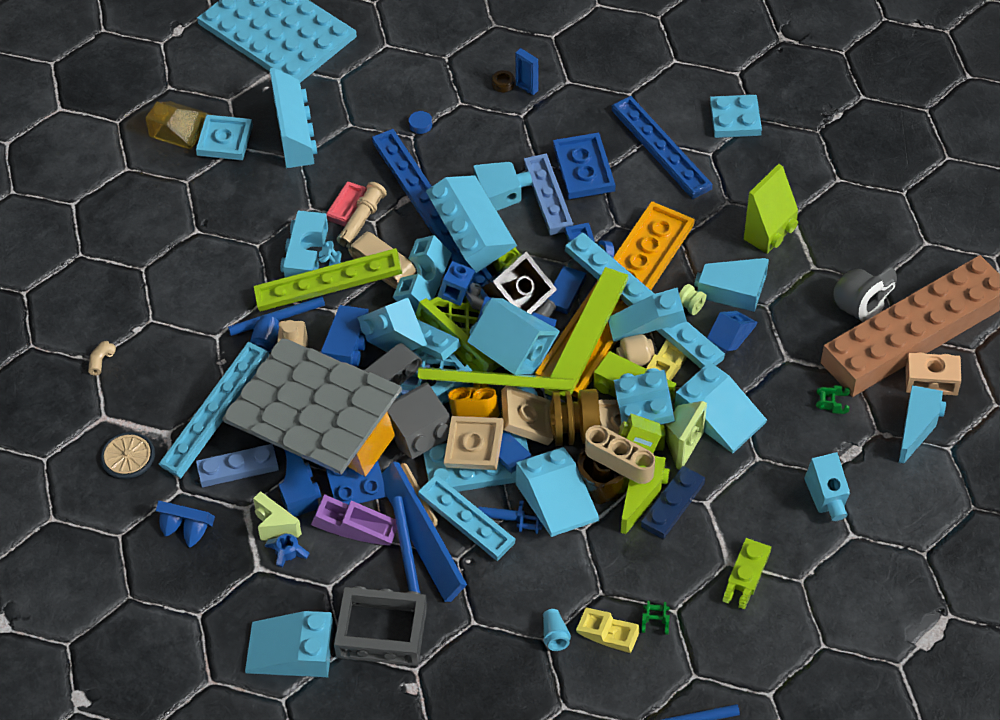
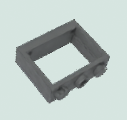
M361 586L353 588L344 587L334 643L336 658L418 666L427 611L426 595L414 591L403 593L393 592L390 589L371 590ZM352 606L415 612L410 642L347 636Z

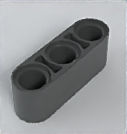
M401 343L364 371L371 372L401 385L418 371L422 364V359Z

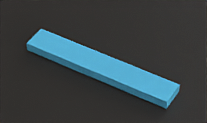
M247 342L159 463L161 468L182 478L222 423V418L229 406L236 401L244 386L251 381L259 366L270 355L268 351Z

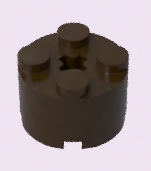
M585 447L582 449L577 468L593 502L604 504L621 497L628 489L629 478L587 456Z

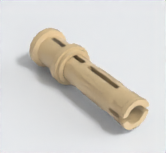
M376 182L368 183L366 186L367 191L363 197H359L357 200V209L337 237L340 245L349 247L369 215L376 212L380 199H383L387 194L382 185Z

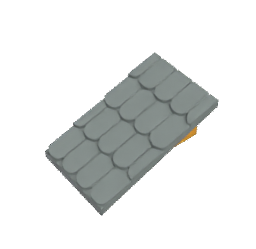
M282 338L273 347L271 354L265 362L259 366L251 381L244 386L236 401L229 406L222 419L231 426L342 475L348 466L366 477L395 436L387 411L402 391V387L371 372L368 373L312 348L309 349L289 339Z

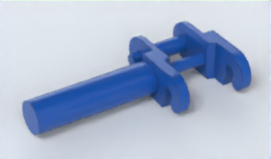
M520 501L518 511L478 507L489 518L519 522L517 523L519 532H522L523 529L535 530V533L538 534V531L542 530V526L539 525L543 524L537 516L524 515V501ZM524 519L536 520V524L524 523Z

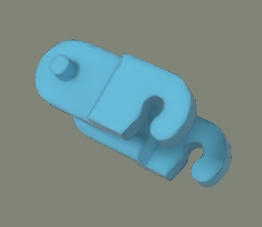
M332 241L325 242L322 246V251H319L320 262L323 263L330 259L329 266L341 263V252L333 249L334 244Z

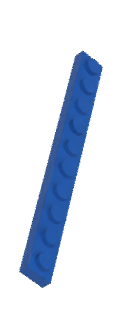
M394 129L373 136L374 146L431 233L452 253L449 259L450 262L454 261L473 269L465 260L426 193V190L432 187ZM485 267L477 273L474 272L471 283L483 286L492 276ZM482 289L480 293L483 299H485V296L488 297V295Z

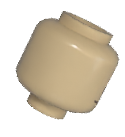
M643 334L622 338L620 347L616 348L617 355L641 367L648 366L655 354L652 340L647 339Z

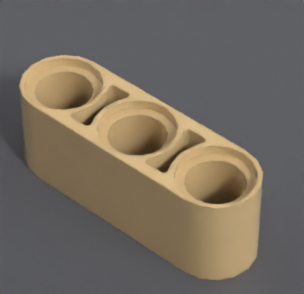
M365 232L348 247L353 259L393 249L370 232ZM399 252L403 274L381 279L394 289L397 288L401 277L416 274L414 265Z
M600 425L592 426L586 431L585 452L588 457L634 482L646 484L653 479L655 456L652 452Z

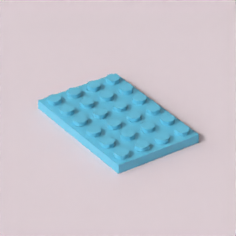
M219 0L197 17L199 25L268 71H270V68H276L298 79L300 83L357 37L355 29L309 0Z

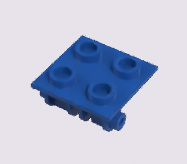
M378 460L366 477L348 466L342 475L327 468L325 469L333 498L349 505L351 501L361 504L387 497L384 492V481Z

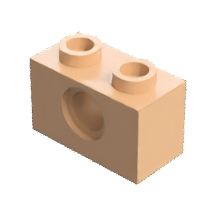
M922 352L908 354L905 367L907 393L911 392L913 385L941 390L943 395L958 396L961 384L960 356L925 354Z

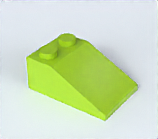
M780 164L749 192L744 240L766 254L774 247L777 248L783 241L784 236L788 232L792 233L798 225V208L784 168Z

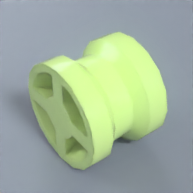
M690 284L684 286L679 293L682 306L687 308L688 312L692 315L700 311L706 300V294L702 291H695L694 286Z

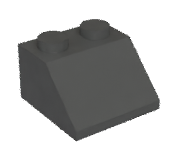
M427 382L395 399L387 411L395 434L394 439L397 448L411 459L448 439L451 423L449 413Z

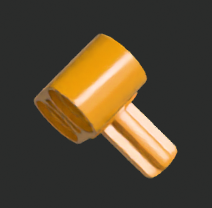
M474 383L473 387L455 388L448 394L452 416L497 418L500 415L496 391L489 387V384Z

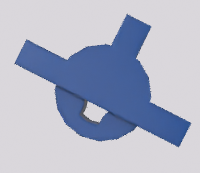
M281 534L277 538L267 540L265 547L275 549L278 556L276 566L282 568L285 561L292 560L296 556L307 559L309 556V552L298 545L297 538L292 534ZM287 542H290L291 546H286Z

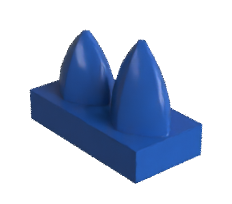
M159 500L156 511L160 513L159 523L164 536H169L175 532L182 520H185L184 538L188 547H192L201 539L207 526H213L215 516L209 512Z

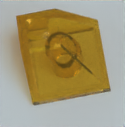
M171 101L156 102L146 116L149 136L191 150L200 137L206 115L212 114Z

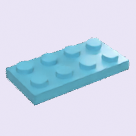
M510 433L529 451L525 437ZM447 443L439 444L423 453L428 481L435 475H438L457 492L516 483V471L511 474L499 461L497 470L446 468L444 458Z

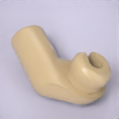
M103 341L92 351L88 369L91 375L101 374L102 359L105 355L107 357L113 356L116 351L114 344H110L109 341Z

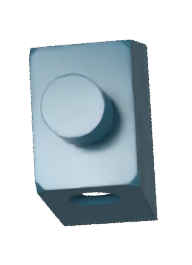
M511 162L473 166L474 175L496 211L520 202L521 188L532 185L530 172L516 174Z
M838 453L812 458L804 479L818 512L829 511L832 521L846 518L847 512L844 506L850 492Z

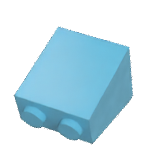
M491 298L482 309L483 314L479 321L472 326L470 330L471 335L467 342L514 375L535 374L560 331L503 298Z

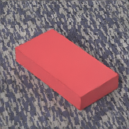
M347 181L327 211V221L345 227L357 209V200L359 197H363L367 189Z

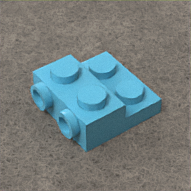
M650 368L645 374L634 376L627 373L623 374L620 379L614 380L621 422H627L630 413L658 422L660 425L675 422L665 370L659 371L656 368Z

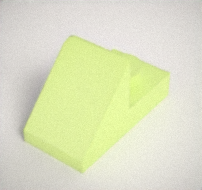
M261 491L253 498L255 514L263 521L258 526L259 536L262 541L277 538L285 533L292 534L296 538L302 534L299 520Z

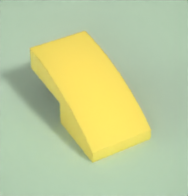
M666 339L658 355L654 354L646 369L656 368L659 371L665 370L666 378L671 381L687 356Z
M585 608L576 631L592 641L631 653L640 633V628L638 624L613 619L609 612Z

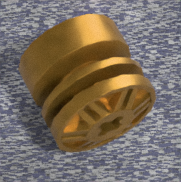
M597 389L579 390L578 402H573L570 391H565L564 403L560 401L559 391L552 392V400L549 406L550 428L556 446H563V434H567L568 444L573 445L575 433H580L582 443L585 444L586 431L592 426L600 425Z

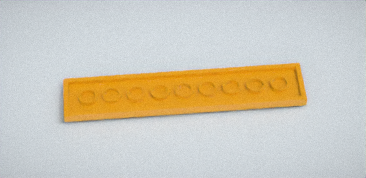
M651 201L613 258L652 290L693 228L695 219ZM596 284L535 372V376H551ZM619 298L611 316L629 306ZM608 322L572 393V396L578 398L579 390L587 389L594 378L595 370L618 342L613 341Z

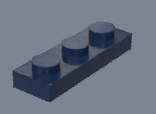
M682 466L641 521V527L664 540L705 484V477Z

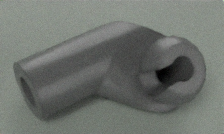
M471 283L466 291V297L471 307L480 311L484 302L480 293L482 288L477 283Z

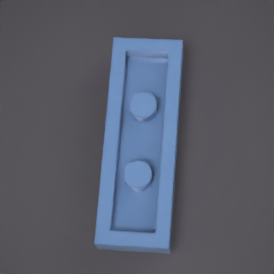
M273 444L196 461L202 487L279 470Z

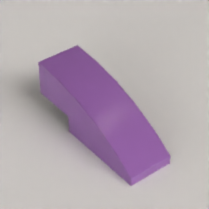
M325 494L311 523L314 527L342 537L389 546L397 530L395 519L354 501H351L348 505Z

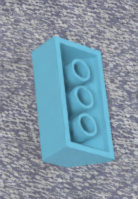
M270 68L286 168L314 164L313 154H317L316 141L310 139V137H314L312 123H307L311 116L309 106H304V103H308L306 89H301L298 79L276 68Z
M475 175L445 177L426 190L465 260L476 273L517 246Z

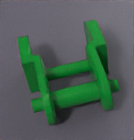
M834 385V388L820 387L817 389L816 392L820 395V401L816 403L817 408L832 410V413L838 414L849 412V406L845 405L844 409H842V405L836 403L835 396L849 395L850 388L847 387L845 391H842V386ZM825 396L831 397V401H825Z
M647 600V605L643 607V609H647V613H643L642 633H645L646 623L649 622V619L663 620L665 635H668L670 615H666V611H669L670 607L666 606L665 601L663 605H652ZM649 611H663V616L649 615Z

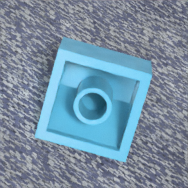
M409 298L358 317L361 331L365 335L366 340L386 352L401 343L410 350L427 345Z

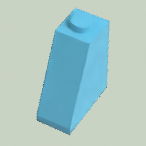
M761 258L705 264L702 273L698 272L696 275L694 287H698V292L702 291L706 294V300L755 312L767 276L769 259Z

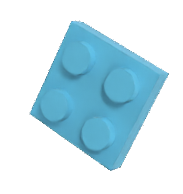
M757 95L710 97L715 138L761 136L762 127Z
M206 115L196 148L197 156L243 160L253 127L252 119Z

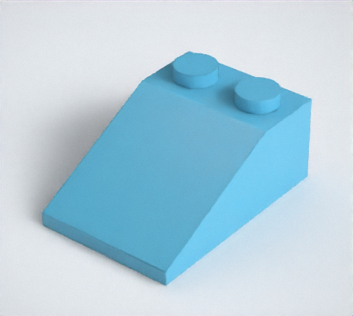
M711 362L706 364L676 391L675 409L678 405L699 401L707 403L704 432L731 453L740 448L767 422V419L733 379Z
M564 447L517 462L516 486L551 537L599 521L598 513L577 465Z
M302 611L252 622L245 672L250 674L328 677L334 633L332 613Z

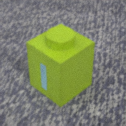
M630 413L627 422H622L618 435L652 453L662 436L660 423Z

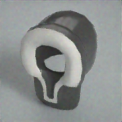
M889 267L878 276H872L862 269L848 271L834 285L833 298L836 305L844 312L854 316L857 320L865 322L879 314L884 308V299L896 286V272L893 267Z

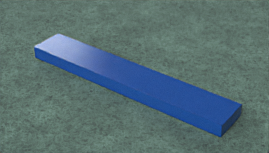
M632 96L612 105V112L692 199L712 190L713 184Z
M392 462L382 473L384 492L391 504L393 497H402L409 537L445 602H452L467 584L400 463Z

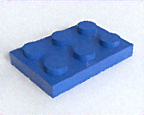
M599 133L553 140V148L569 199L615 191V182Z

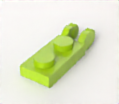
M748 538L745 539L728 580L723 602L729 603L736 589L743 592L739 600V608H746L750 596L754 594L771 552V546Z

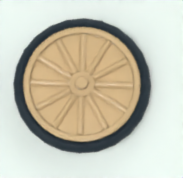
M135 432L121 433L109 439L101 450L100 462L103 469L113 477L119 479L134 478L140 476L151 467L155 457V448L152 442L142 434Z

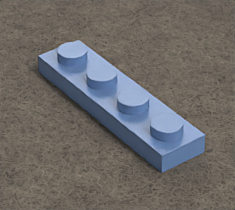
M547 153L524 158V166L526 171H529L531 174L532 188L549 234L565 232V227L573 226V222Z

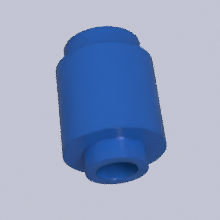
M262 316L255 324L250 343L268 351V353L272 352L278 338L279 321L272 316Z

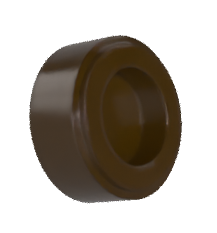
M501 70L493 74L492 87L494 90L505 93L514 88L515 78L511 72Z

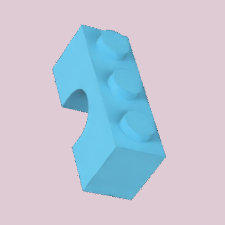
M298 211L296 220L291 221L290 233L292 235L291 239L287 238L285 251L287 254L286 258L282 257L280 270L284 272L285 278L319 268L317 251L306 249L322 247L324 245L328 232L326 213Z
M435 235L416 239L408 259L415 265L417 274L401 277L393 295L397 302L409 298L415 314L421 300L425 298L429 301L434 299L452 254Z

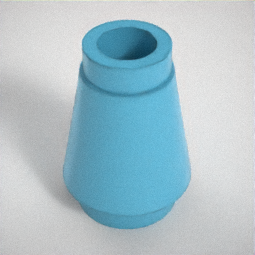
M549 609L543 613L544 643L552 651H561L568 647L571 635L558 610Z

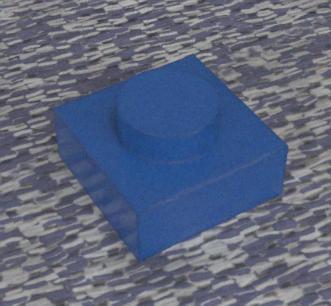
M589 223L565 227L568 243L581 233L586 234L595 242Z

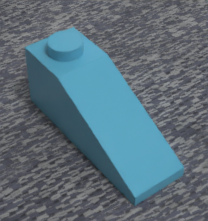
M678 288L653 294L610 316L608 320L614 342L620 341L624 337L645 334L687 322Z
M912 385L899 463L904 464L936 427L938 417H944L946 402L942 401L943 391Z

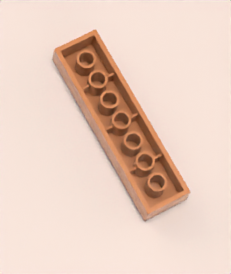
M981 255L977 256L825 344L821 364L844 389L850 388V395L852 397L856 396L905 367L909 353L922 352L927 354L1000 311V274Z

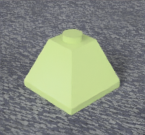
M704 401L678 405L673 412L675 422L664 424L666 428L665 440L677 469H681L685 465L704 433L707 403Z

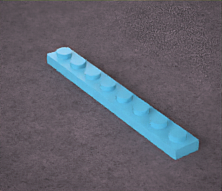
M581 233L565 245V252L598 280L605 267L628 274L629 279L620 296V299L628 306L655 294L586 234ZM688 322L657 330L701 369L709 362L716 366L724 360L725 353Z

